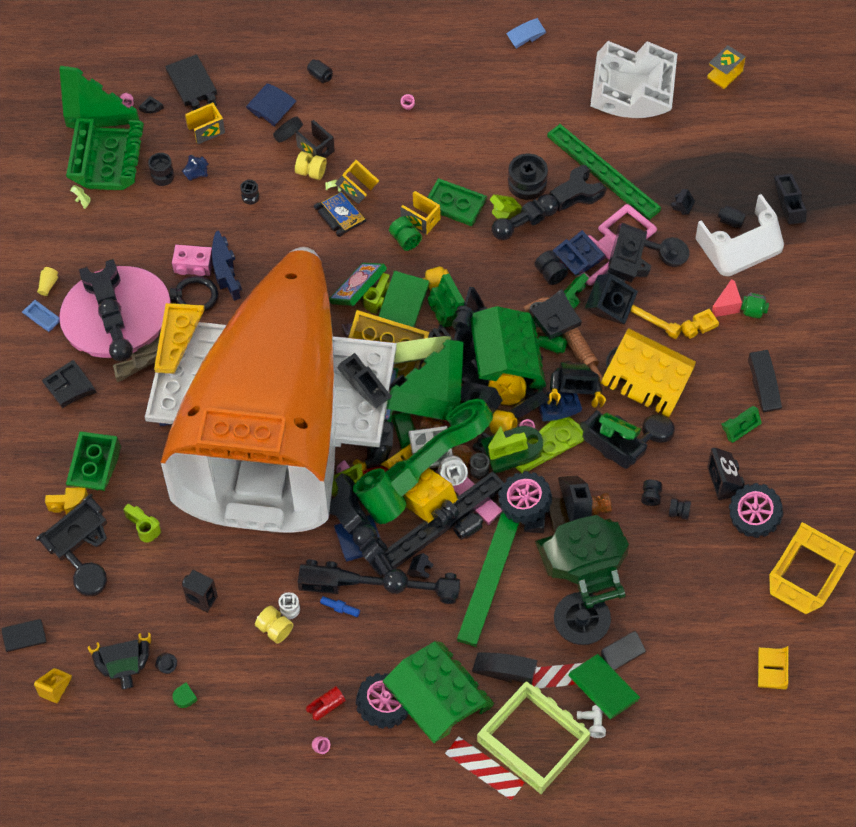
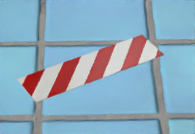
M582 663L537 667L532 685L538 688L577 685L568 675L570 671Z
M459 736L445 753L510 800L514 798L525 783Z

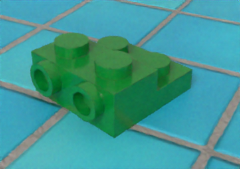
M444 274L438 287L431 289L428 304L431 310L435 312L436 319L440 325L442 324L444 328L452 326L453 320L457 316V307L464 306L465 301L450 274Z

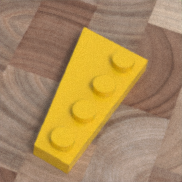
M165 304L154 367L156 373L175 374L205 310L204 305Z

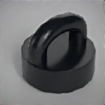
M165 652L157 657L155 667L160 672L170 674L176 669L177 659L174 655Z

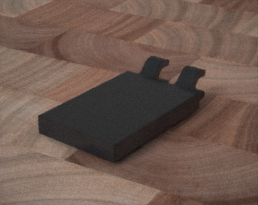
M197 54L165 66L166 72L185 106L190 105L194 111L200 108L199 101L204 99L208 101V104L214 103L215 106L217 105L215 101L217 90Z

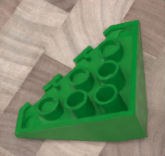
M60 66L63 116L66 127L75 129L76 118L94 119L96 128L127 125L129 120L139 121L137 109L133 106L127 108L122 104L123 99L113 92L110 95L102 90L103 85L93 78L90 81L82 76L83 71L74 67Z
M447 339L443 343L444 348L439 353L432 352L424 360L426 364L420 370L414 368L405 376L407 381L400 387L395 385L390 390L392 398L387 401L386 409L446 420V415L459 406L461 401L463 342Z

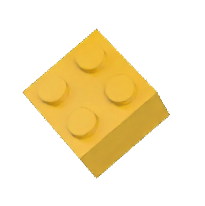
M429 467L420 475L418 483L403 495L407 502L406 507L427 523L434 519L431 513L436 508L442 507L443 502L449 500L454 503L458 500L452 483Z

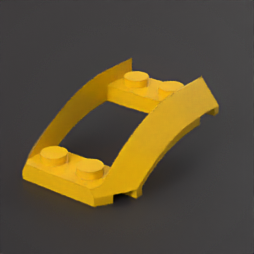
M802 522L782 557L769 574L770 594L803 614H808L825 604L856 551ZM801 546L836 564L817 597L782 578Z

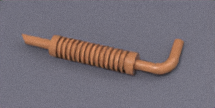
M549 297L539 298L538 300L524 306V312H529L530 306L533 303L544 302L547 299H549ZM575 328L562 334L578 361L587 364L593 372L597 373L601 382L603 376L597 368L599 361L579 329ZM601 384V388L603 391L605 386Z

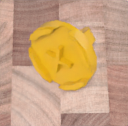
M503 373L497 381L489 380L488 386L497 389L503 400L501 402L503 405L517 404L526 394V382L521 376Z

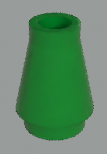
M539 336L538 338L539 347L556 354L565 352L567 340L562 336H557L551 340L547 336Z

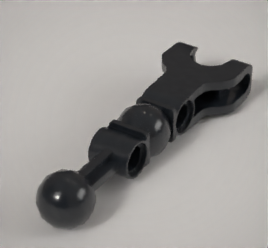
M581 165L571 171L570 179L567 182L554 188L549 194L540 196L538 200L534 199L527 202L521 208V214L511 219H496L491 227L492 234L498 240H507L512 237L515 228L528 221L531 225H537L545 217L553 216L557 211L560 212L577 203L593 204L605 196L607 188L601 182L596 184L586 183L585 181L589 178L590 169L586 165Z
M111 259L105 261L106 267L101 272L93 273L89 271L88 267L79 269L85 291L96 296L99 305L98 314L103 321L106 333L111 334L112 343L109 345V354L114 360L123 362L132 356L133 346L129 340L123 338L121 331L125 329L121 316V305L118 303L114 291L121 279L115 261Z
M341 473L335 480L338 486V494L334 499L331 497L329 514L336 516L348 533L353 535V541L360 547L359 550L362 552L363 557L369 563H376L384 574V588L389 593L399 594L408 586L407 575L400 569H394L385 556L388 547L380 537H377L376 529L370 525V521L360 507L359 498L353 491L355 482L350 476Z

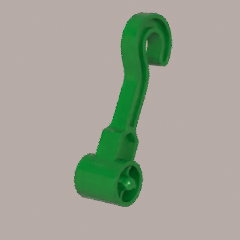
M483 399L468 400L446 415V420L451 427L434 436L409 459L397 462L386 472L384 469L378 468L364 474L355 483L353 491L377 524H385L397 518L404 511L407 504L403 495L418 483L420 475L448 450L481 434L493 419L492 411Z

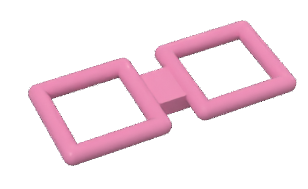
M626 204L598 227V230L605 235L602 239L597 241L591 235H588V237L605 254L606 258L610 259L616 235L608 228L626 213L630 214L647 228L646 239L657 231V227L629 204ZM608 263L589 277L586 284L591 286L595 283L598 275H604Z

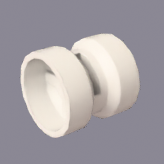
M290 592L281 595L279 598L281 615L288 619L297 617L300 613L298 597Z

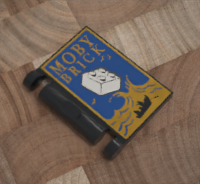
M343 191L314 205L315 210H319L318 213L331 229L336 231L338 237L366 222V218Z

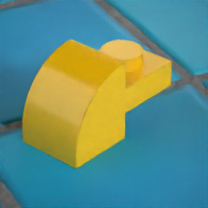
M66 488L65 495H46L45 503L48 511L55 513L65 511L67 515L83 502L88 493L86 488Z

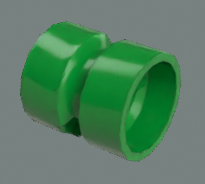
M406 216L399 217L389 227L390 234L397 240L404 251L412 250L422 240L421 233Z

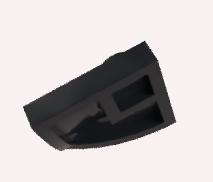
M562 289L529 311L533 320L549 340L581 326L582 320L570 305Z
M74 360L42 380L45 387L62 409L81 398L97 393Z

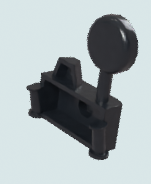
M621 223L616 231L614 245L605 274H612L623 282L632 283L635 277H647L651 269V265L641 259L644 246L658 251L659 257L664 264L671 267H679L686 263L689 258V249L684 241L674 237L666 238L661 244L646 239L647 231Z
M595 410L586 421L580 423V427L583 430V439L599 450L605 458L613 460L625 469H628L645 455L648 446L646 443L649 440L659 443L667 442L672 439L675 433L673 422L669 418L658 414L651 415L644 420L642 425L644 435L640 439L637 437L631 440L625 439L617 431L610 438L601 434L602 423L599 420L603 413L601 414L598 410ZM616 415V416H615V417H617V418H619V419L624 420V419L621 418L619 415Z
M92 494L85 497L82 503L35 539L40 541L50 554L54 553L60 561L65 558L70 561L76 568L73 584L80 594L88 597L100 594L107 584V574L103 567L92 562L82 564L72 553L85 542L99 547L107 539L103 529L107 524L106 519L102 516L104 510L92 498Z

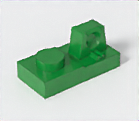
M585 273L576 277L564 290L573 309L580 303L575 292L580 293L586 287L585 283L589 279Z
M752 406L735 419L729 418V420L721 425L726 432L728 441L733 443L762 424L758 408Z
M609 413L603 414L599 420L602 423L600 433L609 438L617 431L621 433L620 435L623 438L631 440L638 437L641 428Z

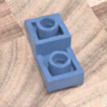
M538 18L521 24L506 34L517 49L529 40L533 42L545 34L546 31Z

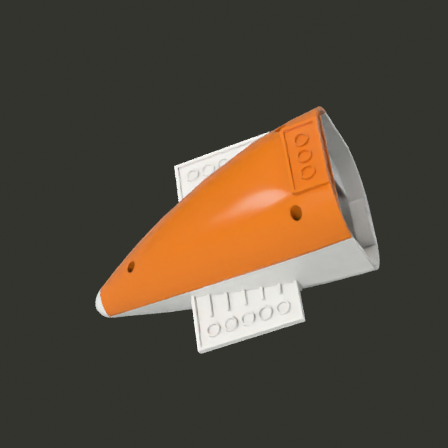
M299 247L289 252L253 289L227 325L199 322L175 374L155 372L145 420L172 424L161 459L163 474L170 501L184 512L196 518L228 527L292 533L314 529L321 526L329 518L335 446L341 447V443L380 447L387 401L378 408H374L354 389L337 367L343 360L356 353L366 367L369 366L389 392L397 348L396 343L333 337L325 275L322 262L314 250L308 247Z

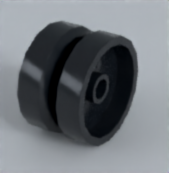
M526 153L516 156L510 162L508 168V187L510 192L517 198L532 200L542 196L546 191L548 176L547 163L543 158L536 154Z

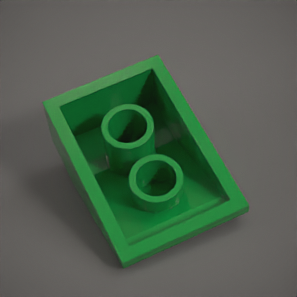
M79 431L66 486L105 491L116 467L121 449L118 437Z

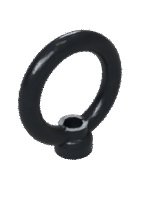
M202 276L187 277L180 281L176 288H170L171 302L187 304L182 299V290L187 285L200 283L207 286L211 291V297L207 303L203 304L204 312L211 309L218 300L216 285L211 280Z

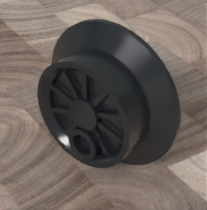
M580 592L567 595L558 603L554 612V624L558 633L565 640L577 645H589L598 642L606 635L611 624V614L605 602L595 604L592 608L586 609Z

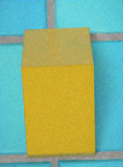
M53 668L36 680L34 686L40 697L57 704L68 686L72 675Z

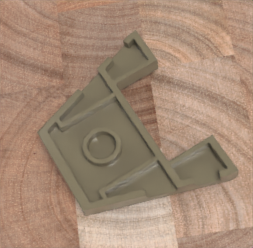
M160 333L149 345L146 344L138 348L132 354V360L113 365L117 382L124 380L156 361Z

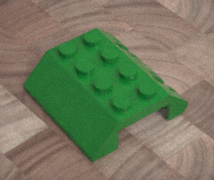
M76 118L66 177L87 189L124 190L134 184L137 171L135 166L138 165L141 145L140 137H142L144 123L138 120H129V129L96 128L94 119Z
M498 306L473 313L470 321L479 378L497 381L505 373L532 378L533 382L529 385L530 388L541 389L546 387L536 325L531 314Z
M436 641L403 659L383 680L384 685L433 744L449 735L453 725L479 709H481L479 713L483 714L495 704L485 691L477 689L479 684L461 666V663L451 659L453 654L445 644Z

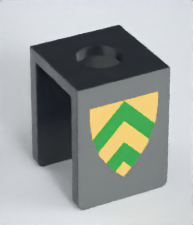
M312 120V135L321 144L316 147L297 131V147L303 152L312 154L313 157L317 155L327 158L335 152L334 137L315 120ZM327 147V150L322 153V150Z

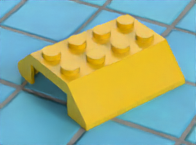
M628 328L600 384L608 387L614 375L616 377L610 389L614 390L621 377L627 380L621 390L622 395L625 396L630 384H632L633 386L627 397L642 404L647 393H650L644 405L646 407L651 405L654 395L661 397V400L657 404L655 411L659 413L666 401L667 404L662 415L669 418L692 373L696 361Z

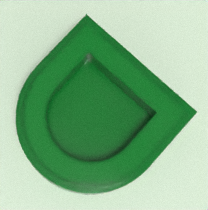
M187 683L176 688L173 692V701L180 708L189 707L198 701Z

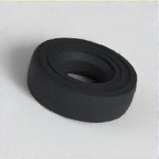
M293 117L282 124L274 132L273 136L278 143L283 142L293 136L303 126V123L299 117Z

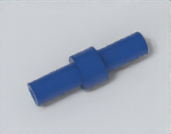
M325 596L321 598L320 604L331 607L338 613L342 614L344 612L358 617L360 614L359 609L346 605L344 601H335Z

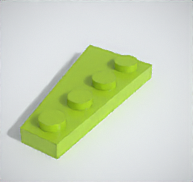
M571 417L550 421L539 431L544 445L541 455L536 460L515 468L521 473L529 471L582 443L585 440L582 437L583 430L580 425ZM532 438L528 441V443L535 444L538 442V440L535 438Z

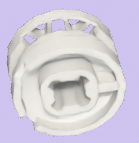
M446 456L440 461L438 466L439 475L452 483L453 486L463 483L468 474L466 465L458 456Z

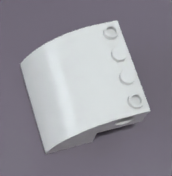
M607 41L597 52L590 106L612 115L628 118L653 117L670 111L673 102L677 54L648 41L637 53Z

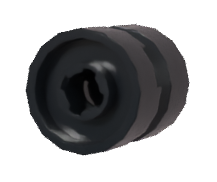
M160 152L153 154L148 161L152 181L158 186L169 185L174 180L170 156Z
M552 250L542 253L534 263L549 285L560 283L568 274L567 268L563 263H560V259Z

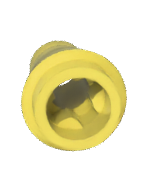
M45 267L41 271L37 291L39 294L48 296L49 291L58 279V272L55 269Z

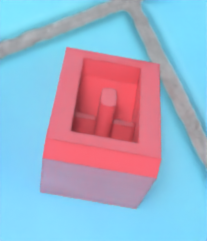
M731 279L714 303L712 313L715 317L740 313L742 301L734 280Z

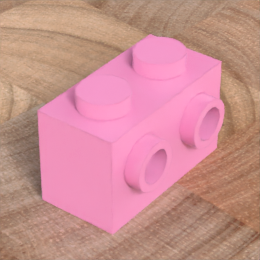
M175 245L172 260L174 273L197 276L211 275L213 264L211 247Z

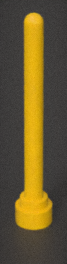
M632 305L630 312L666 330L669 337L676 339L681 333V325L677 323L669 324Z

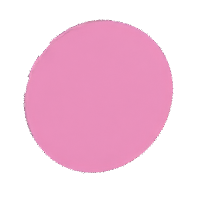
M117 266L121 281L114 291L117 301L121 305V316L125 329L121 331L123 338L129 340L132 344L134 353L138 348L146 344L149 345L159 336L165 304L171 303L166 286L156 275L137 267ZM81 280L68 292L60 310L61 328L70 344L77 350L84 351L95 357L112 358L109 354V345L112 343L111 334L106 333L103 321L98 314L99 305L96 296L85 291Z

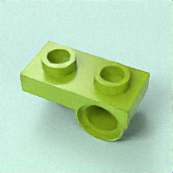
M383 273L377 287H370L363 295L364 308L371 313L377 314L379 309L382 308L390 284L389 274Z
M130 504L125 506L123 509L125 517L136 524L141 541L148 543L160 535V523L153 516L148 517L137 506L133 507ZM147 528L150 529V530L147 531V532H142L144 529H147Z

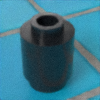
M313 59L307 66L309 74L321 83L329 82L332 79V68L320 60Z
M728 205L725 208L721 207L718 214L721 223L734 228H741L746 214L742 213L741 210Z
M471 512L456 522L453 530L460 540L468 539L483 528V520L479 514Z

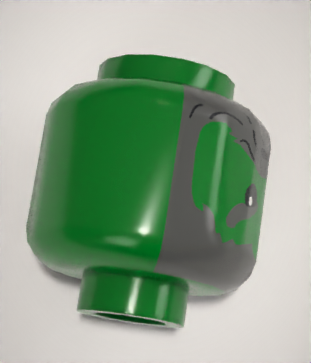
M750 292L747 296H744L741 310H743L745 316L760 319L763 313L767 314L770 303H766V296Z

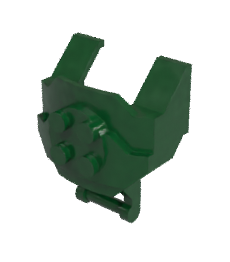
M597 515L588 516L560 525L554 535L535 541L548 576L566 579L577 584L586 609L592 608L593 605L626 597L617 571L628 555L629 543L618 522H613L611 519L604 520ZM613 587L615 589L613 591H609L593 597L589 596L590 594L604 591Z

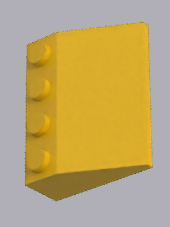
M357 310L348 338L398 343L428 338L429 332ZM421 360L394 364L393 368H399L398 377L403 374L406 376L414 368H419Z

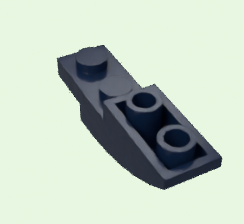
M218 230L215 232L212 244L215 276L220 290L227 287L235 301L241 299L240 291L242 290L239 280L235 281L233 261L235 256L233 251L227 248L229 245L226 237H222Z

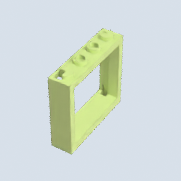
M527 681L477 734V742L540 794L545 791L590 740V732L583 723L576 722L570 712L560 709L551 697H545L537 686L534 687ZM526 697L579 739L545 778L540 776L492 736Z

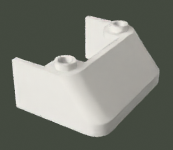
M762 194L758 195L754 212L761 226L731 239L723 231L711 234L702 221L698 222L695 239L718 272L723 276H732L783 251L784 242L777 215Z

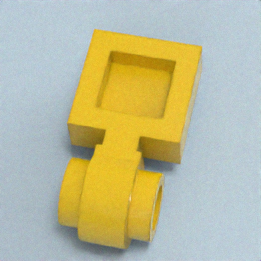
M707 309L694 315L693 322L690 320L685 321L681 325V331L685 337L691 339L698 334V329L703 334L718 327L719 322L711 310Z

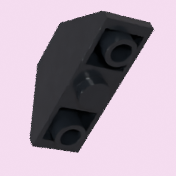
M579 476L559 477L558 480L569 522L592 516L593 501L588 483Z

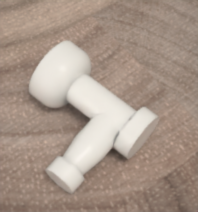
M597 705L592 707V711H577V719H594L593 726L589 728L590 736L602 738L606 736V729L602 726V714L604 712Z

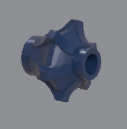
M190 155L182 172L190 181L198 177H207V166L209 163L203 156L195 157Z

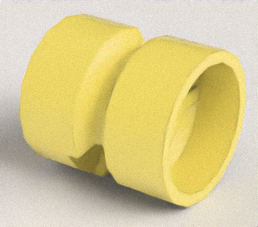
M301 151L296 160L295 173L303 176L309 174L310 178L321 180L325 173L327 160L324 157L317 155L313 157L312 154Z
M273 606L265 608L255 622V626L263 633L268 632V637L277 644L281 643L290 634L294 626L293 622L287 617L281 616V613Z

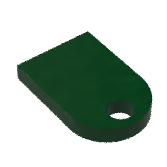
M519 426L505 431V438L524 432L527 438L528 449L493 460L490 459L488 446L495 435L482 439L481 445L489 458L493 472L497 474L536 460L541 455L544 447L540 432L530 426ZM532 438L538 440V442L535 444L528 443V441Z

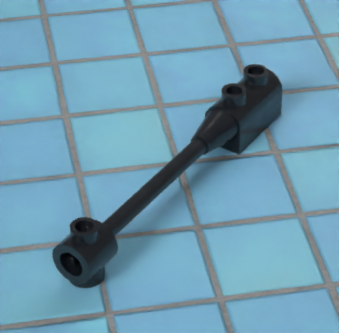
M312 559L306 560V564H300L297 581L299 591L339 594L340 586L358 585L359 583L383 586L382 577L362 576L337 567L338 564L333 561H328L325 566H320L316 560ZM446 573L445 577H440L436 583L408 580L406 588L433 590L440 597L442 603L454 604L456 599H459L460 579H457V575L454 573Z

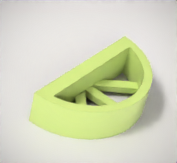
M451 336L396 343L394 364L425 360L432 352L439 353L444 348L443 343L447 339L451 340Z

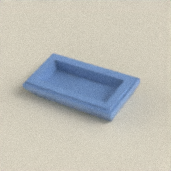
M36 300L22 311L23 314L48 332L60 323V318Z

